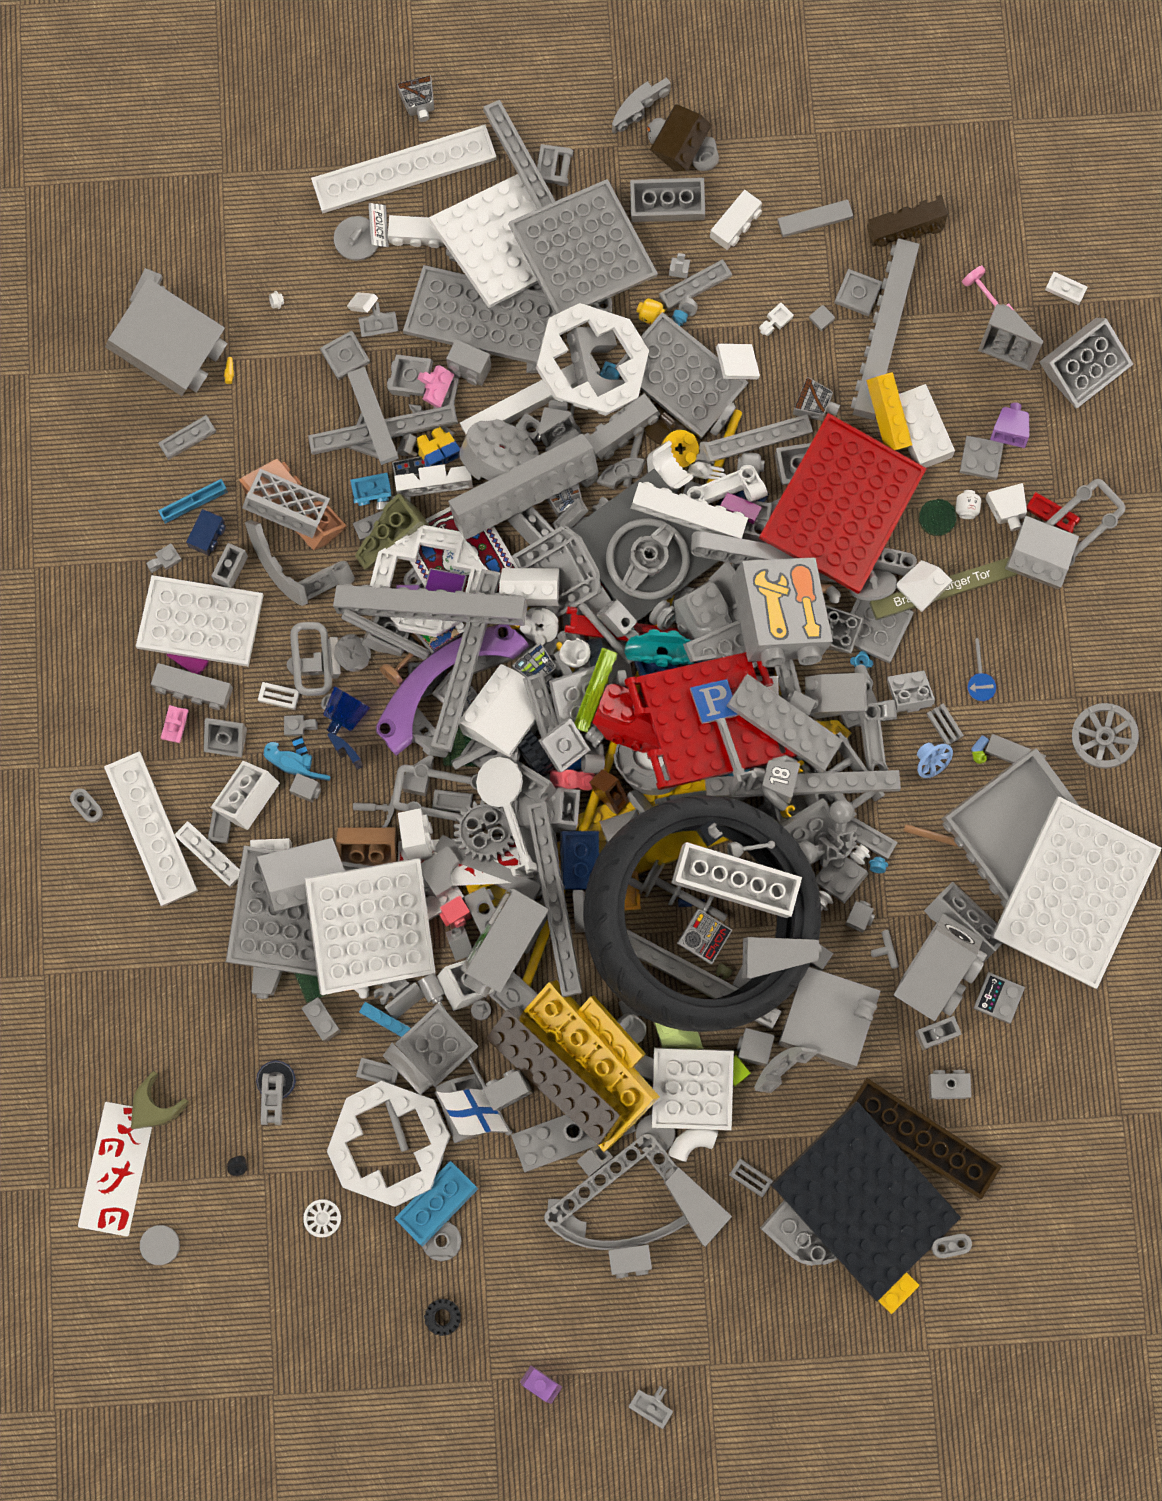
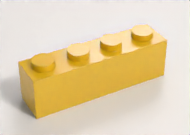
M893 372L866 380L883 444L893 450L912 446Z

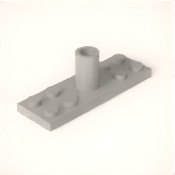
M567 1115L511 1135L524 1172L542 1167L597 1145ZM634 1124L622 1136L636 1132ZM573 1126L579 1128L576 1138H571L570 1135H567V1130L573 1128Z

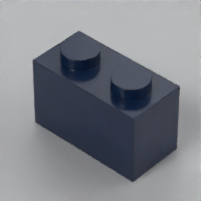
M202 509L186 541L188 547L210 556L211 552H214L218 545L217 539L219 535H222L225 531L226 525L223 518Z

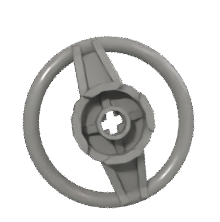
M641 518L626 523L615 532L607 547L606 564L612 580L623 592L635 598L652 600L671 594L682 584L689 569L690 557L685 540L674 527L658 519ZM639 526L658 527L651 536L639 537L634 542L630 551V566L622 581L614 566V550L619 539L629 530ZM673 537L678 543L682 554V565L677 578L669 586L659 591L643 592L636 590L647 576L652 577L664 569L669 558L667 547ZM649 552H651L653 554V558H646V555H644V553L648 554Z

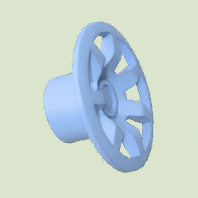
M932 743L924 744L917 752V756L920 759L917 769L918 774L923 778H931L941 773L952 759L953 750L951 746L947 744L934 746ZM941 759H947L946 763L944 764ZM936 765L941 767L938 771H936Z

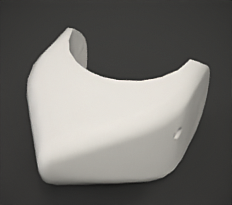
M669 440L649 453L647 466L648 473L655 468L670 489L675 490L688 483L694 477L691 473L682 470V467L676 462V458L671 453L672 443Z

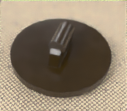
M657 403L653 405L660 413L659 419L654 424H648L644 427L646 435L659 445L673 431H689L686 426Z

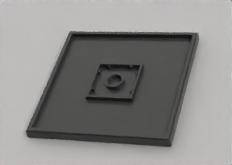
M655 468L571 529L584 541L599 570L600 582L614 600H618L637 622L652 612L658 603L663 600L667 601L719 562L718 560L697 557L691 553V535L698 530L631 509L639 482H649L656 488L671 490ZM652 518L668 523L681 534L688 547L690 557L688 573L682 584L665 597L645 600L630 596L614 583L608 572L606 552L612 536L620 527L636 519ZM639 526L629 530L619 539L614 550V566L622 581L630 566V551L634 542L639 537L651 536L658 527ZM673 537L667 547L669 558L664 569L652 577L647 576L636 590L643 592L659 591L669 586L677 578L682 565V554L678 543ZM649 552L648 554L644 553V555H646V558H653V554L651 552Z

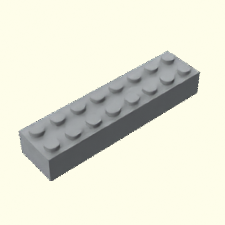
M581 434L509 470V472L503 473L449 500L456 527L466 540L599 473L593 447L586 437Z

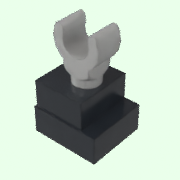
M714 819L696 830L707 847L723 837V833Z

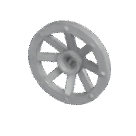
M1109 703L1096 704L1085 709L1077 717L1072 729V743L1076 753L1084 762L1097 768H1114L1125 763L1135 752L1139 739L1138 727L1131 714L1122 707ZM1108 711L1104 727L1101 726L1095 713ZM1116 713L1125 721L1111 729L1113 716ZM1090 717L1097 732L1081 727L1086 718ZM1128 726L1130 727L1131 739L1115 737L1116 734ZM1079 733L1095 739L1081 746ZM1106 735L1108 739L1103 740L1101 736ZM1113 743L1130 746L1123 755H1120ZM1099 745L1096 759L1085 752ZM1105 747H1108L1115 759L1102 760Z

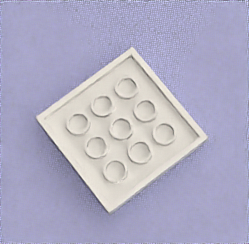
M654 1047L653 1090L660 1097L653 1104L652 1128L731 1130L734 1050Z

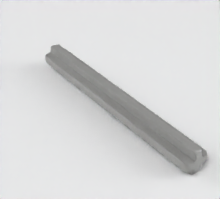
M345 609L341 616L343 620L423 660L429 655L428 649L348 609Z

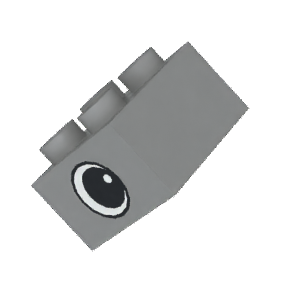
M942 914L903 975L894 996L933 1021L937 1019L941 1011L951 1016L963 997L962 994L966 989L960 981L963 978L972 984L984 965L983 962L987 954L979 950L983 938L947 915Z

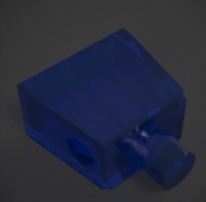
M334 687L323 713L325 717L332 720L326 731L337 735L341 727L352 731L370 707L341 689Z

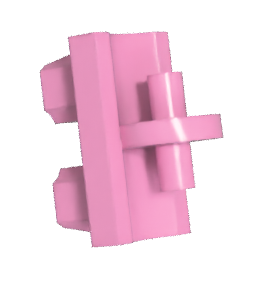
M169 705L161 735L162 740L176 743L181 742L189 712L188 709Z

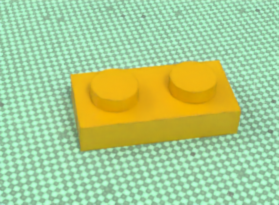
M906 1272L878 1302L892 1314L920 1285Z

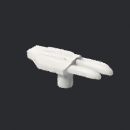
M703 462L690 464L688 473H691L693 477L716 480L726 476L724 473L713 471L724 472L723 468L714 467Z

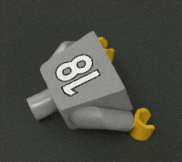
M786 755L769 760L765 770L755 767L753 769L757 776L756 780L762 781L760 791L780 810L781 816L784 818L792 817L788 810H795L794 806H787V803L790 804L797 774L804 771L799 768V766L804 765V761H796Z

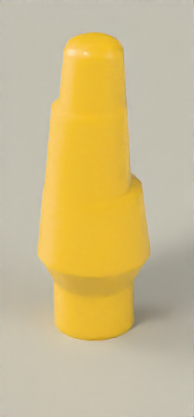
M228 357L226 362V369L224 371L226 384H232L234 377L232 357Z

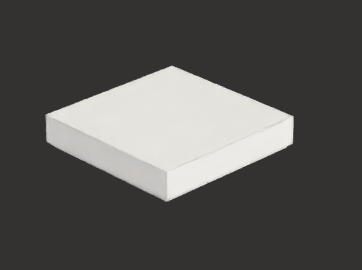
M718 344L716 346L723 379L759 378L760 374L752 344Z

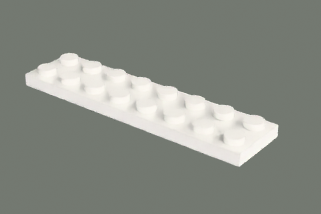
M139 751L104 766L160 905L163 907L198 892L141 752Z

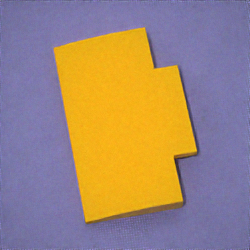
M554 980L542 989L525 1008L524 1012L631 1111L611 1139L598 1145L605 1152L660 1096L634 1068L646 1053L595 996H591L580 1007L571 996L562 997L560 983Z

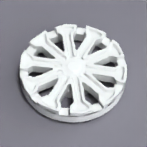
M314 1201L305 1210L304 1225L312 1235L328 1237L335 1233L340 1226V1211L331 1201ZM321 1203L325 1204L323 1210L321 1208ZM314 1205L317 1206L318 1212L313 1209ZM329 1205H331L333 1209L327 1212ZM308 1212L314 1214V1217H309ZM337 1212L336 1217H330L331 1214ZM330 1220H336L337 1224H332ZM314 1221L311 1225H308L307 1222ZM318 1225L316 1232L312 1231V1228ZM327 1225L332 1228L331 1232L328 1231ZM322 1227L324 1229V1234H320Z

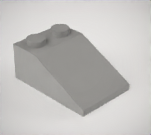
M866 673L821 674L805 677V695L816 700L809 716L819 719L867 711Z

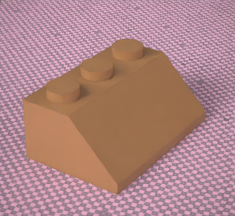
M338 828L336 846L342 862L367 866L397 862L396 828Z

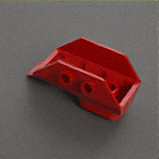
M617 684L606 686L593 719V724L607 740L615 744L626 746L633 751L647 753L654 749L658 750L659 746L649 715L635 717V708L629 689ZM638 693L642 707L646 708L644 699Z

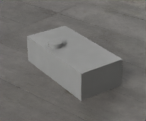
M704 178L630 180L631 222L705 219Z

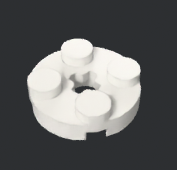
M531 608L526 613L525 626H520V631L536 644L540 642L544 645L557 636L559 631L558 618L548 609L535 610L536 608ZM536 623L538 625L543 624V628L538 627Z

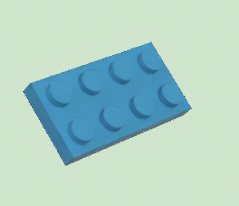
M450 1161L435 1176L432 1189L415 1197L394 1219L423 1247L478 1188Z

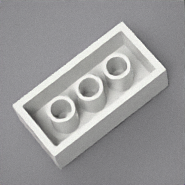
M926 384L899 394L912 446L907 448L913 461L927 468L952 458L955 449Z

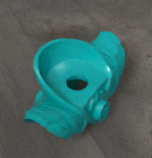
M652 629L643 635L631 637L625 645V656L628 660L643 661L648 664L656 663L660 667H666L668 664L691 665L697 663V661L690 662L683 644L692 640L685 638L677 631L664 633ZM664 647L667 649L668 654L657 655V649Z

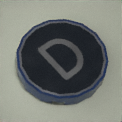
M282 1061L268 1062L257 1073L256 1083L261 1094L263 1073L270 1074V1076L284 1075L282 1099L286 1098L295 1088V1073L289 1065ZM269 1084V1089H276V1084Z

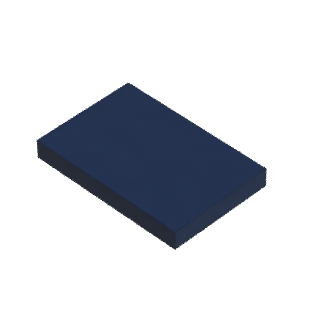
M599 831L560 832L562 884L565 886L564 890L587 889L589 876L599 856Z

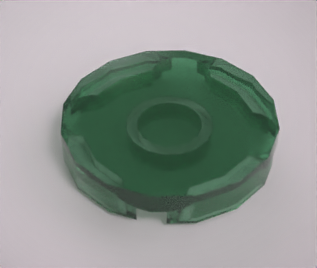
M943 499L927 501L919 513L921 528L932 536L948 534L954 528L957 521L954 507Z

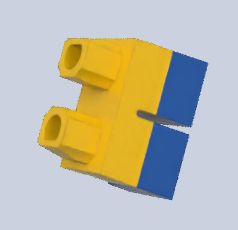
M441 427L432 431L434 439L431 441L428 440L426 435L417 438L418 454L424 460L425 467L443 465V463L445 465L460 456L459 446L449 432L445 433Z

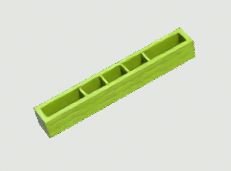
M605 648L601 649L574 722L579 730L588 732L591 728L592 719L595 717L596 708L600 703L599 700L604 693L605 685L608 683L613 663L617 659L616 652Z

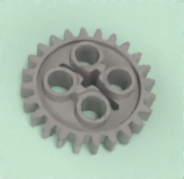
M483 800L480 801V805H477L474 801L473 808L466 805L467 812L460 811L463 817H456V821L460 824H454V828L459 830L454 832V836L459 837L455 840L456 844L462 843L459 850L466 849L465 856L471 853L472 860L478 856L480 862H482L483 857H486L487 862H490V857L492 856L497 860V854L504 857L503 850L510 851L508 844L514 845V841L511 839L513 835L504 813V808L484 804ZM488 815L496 817L494 822H487L485 819ZM470 822L478 824L475 829H469L467 826ZM482 828H486L488 830V834L482 832ZM499 832L503 837L500 840H495L492 837L493 834ZM482 839L485 844L482 847H477L474 844L475 841Z

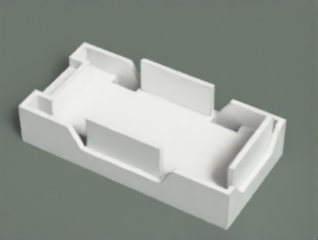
M445 465L418 468L420 480L413 473L394 476L397 494L401 493L404 497L473 488L471 474L465 466L451 468L448 475L445 471Z

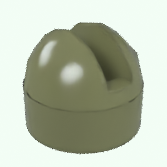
M719 963L716 969L717 977L721 973L724 974L722 980L729 978L733 972L732 969L722 963Z

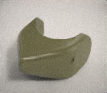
M153 1071L135 1092L131 1129L169 1124L180 1115L189 1101L184 1098L170 1108H159L156 1106L151 1097V1088L158 1074Z

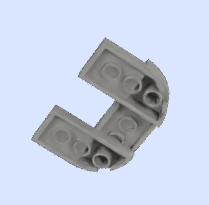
M785 1201L778 1206L760 1227L786 1254L800 1263L813 1266L825 1265L837 1260Z

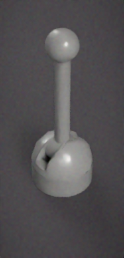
M769 841L765 844L743 847L740 843L732 842L728 843L727 852L728 855L738 858L746 850L766 847L772 849L775 847V842Z

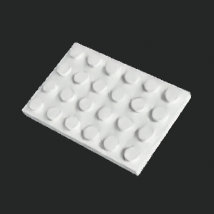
M152 575L136 648L249 667L264 595L259 592Z

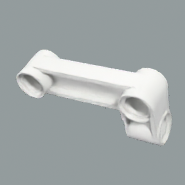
M744 465L734 473L699 487H691L687 491L690 499L696 501L704 500L708 504L724 498L727 492L734 494L743 490L749 502L766 497L768 493L763 481L751 465Z

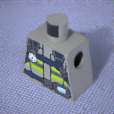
M539 642L515 662L512 668L524 677L542 673L546 686L551 691L549 681L554 679L552 676L557 670L545 648Z

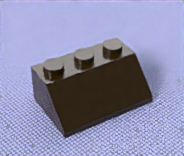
M675 104L650 151L674 172L687 171L712 124L701 114Z

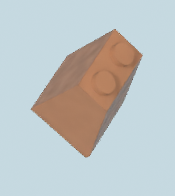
M278 459L239 479L246 494L250 491L260 469L297 485H302L296 476L292 477L290 475V468L285 462L281 463ZM260 477L263 485L270 483L269 479ZM277 486L280 492L288 491L286 486ZM273 487L265 489L268 495L276 494ZM261 490L253 492L255 495L264 497ZM291 495L283 496L286 503L292 500ZM279 498L271 499L272 502L278 505L282 504Z

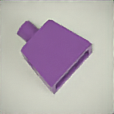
M1011 403L1010 408H1002L990 440L1022 448L1026 447L1029 438V414L1021 411L1022 406L1019 403Z
M532 1365L520 1381L522 1386L552 1404L562 1388L561 1385Z

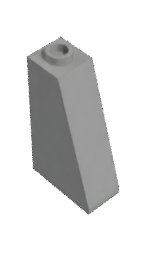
M743 938L742 979L754 978L818 961L822 952L819 940Z
M254 967L252 994L257 995L256 998L268 999V996H274L283 971Z
M676 1167L675 1170L671 1168L664 1176L666 1178L664 1184L697 1239L706 1247L732 1216L679 1167Z

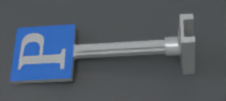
M727 679L691 687L690 691L701 724L716 721L734 770V779L728 788L730 795H735L737 789L744 787L745 792H748L757 776L755 770L745 772L744 768L741 767L725 721L726 718L738 716L737 713L727 707L728 702L733 696Z

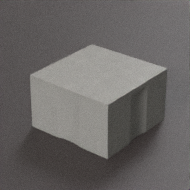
M809 967L795 990L793 1004L786 1018L778 1046L787 1049L793 1047L817 1050L815 1056L824 1061L853 1070L857 1067L871 1021L859 1018L853 1013L858 1009L859 999L877 1004L880 990Z

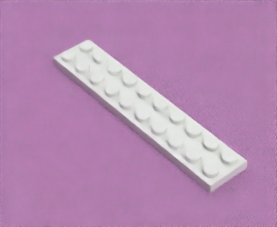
M482 125L311 179L322 213H326L497 160L486 125Z

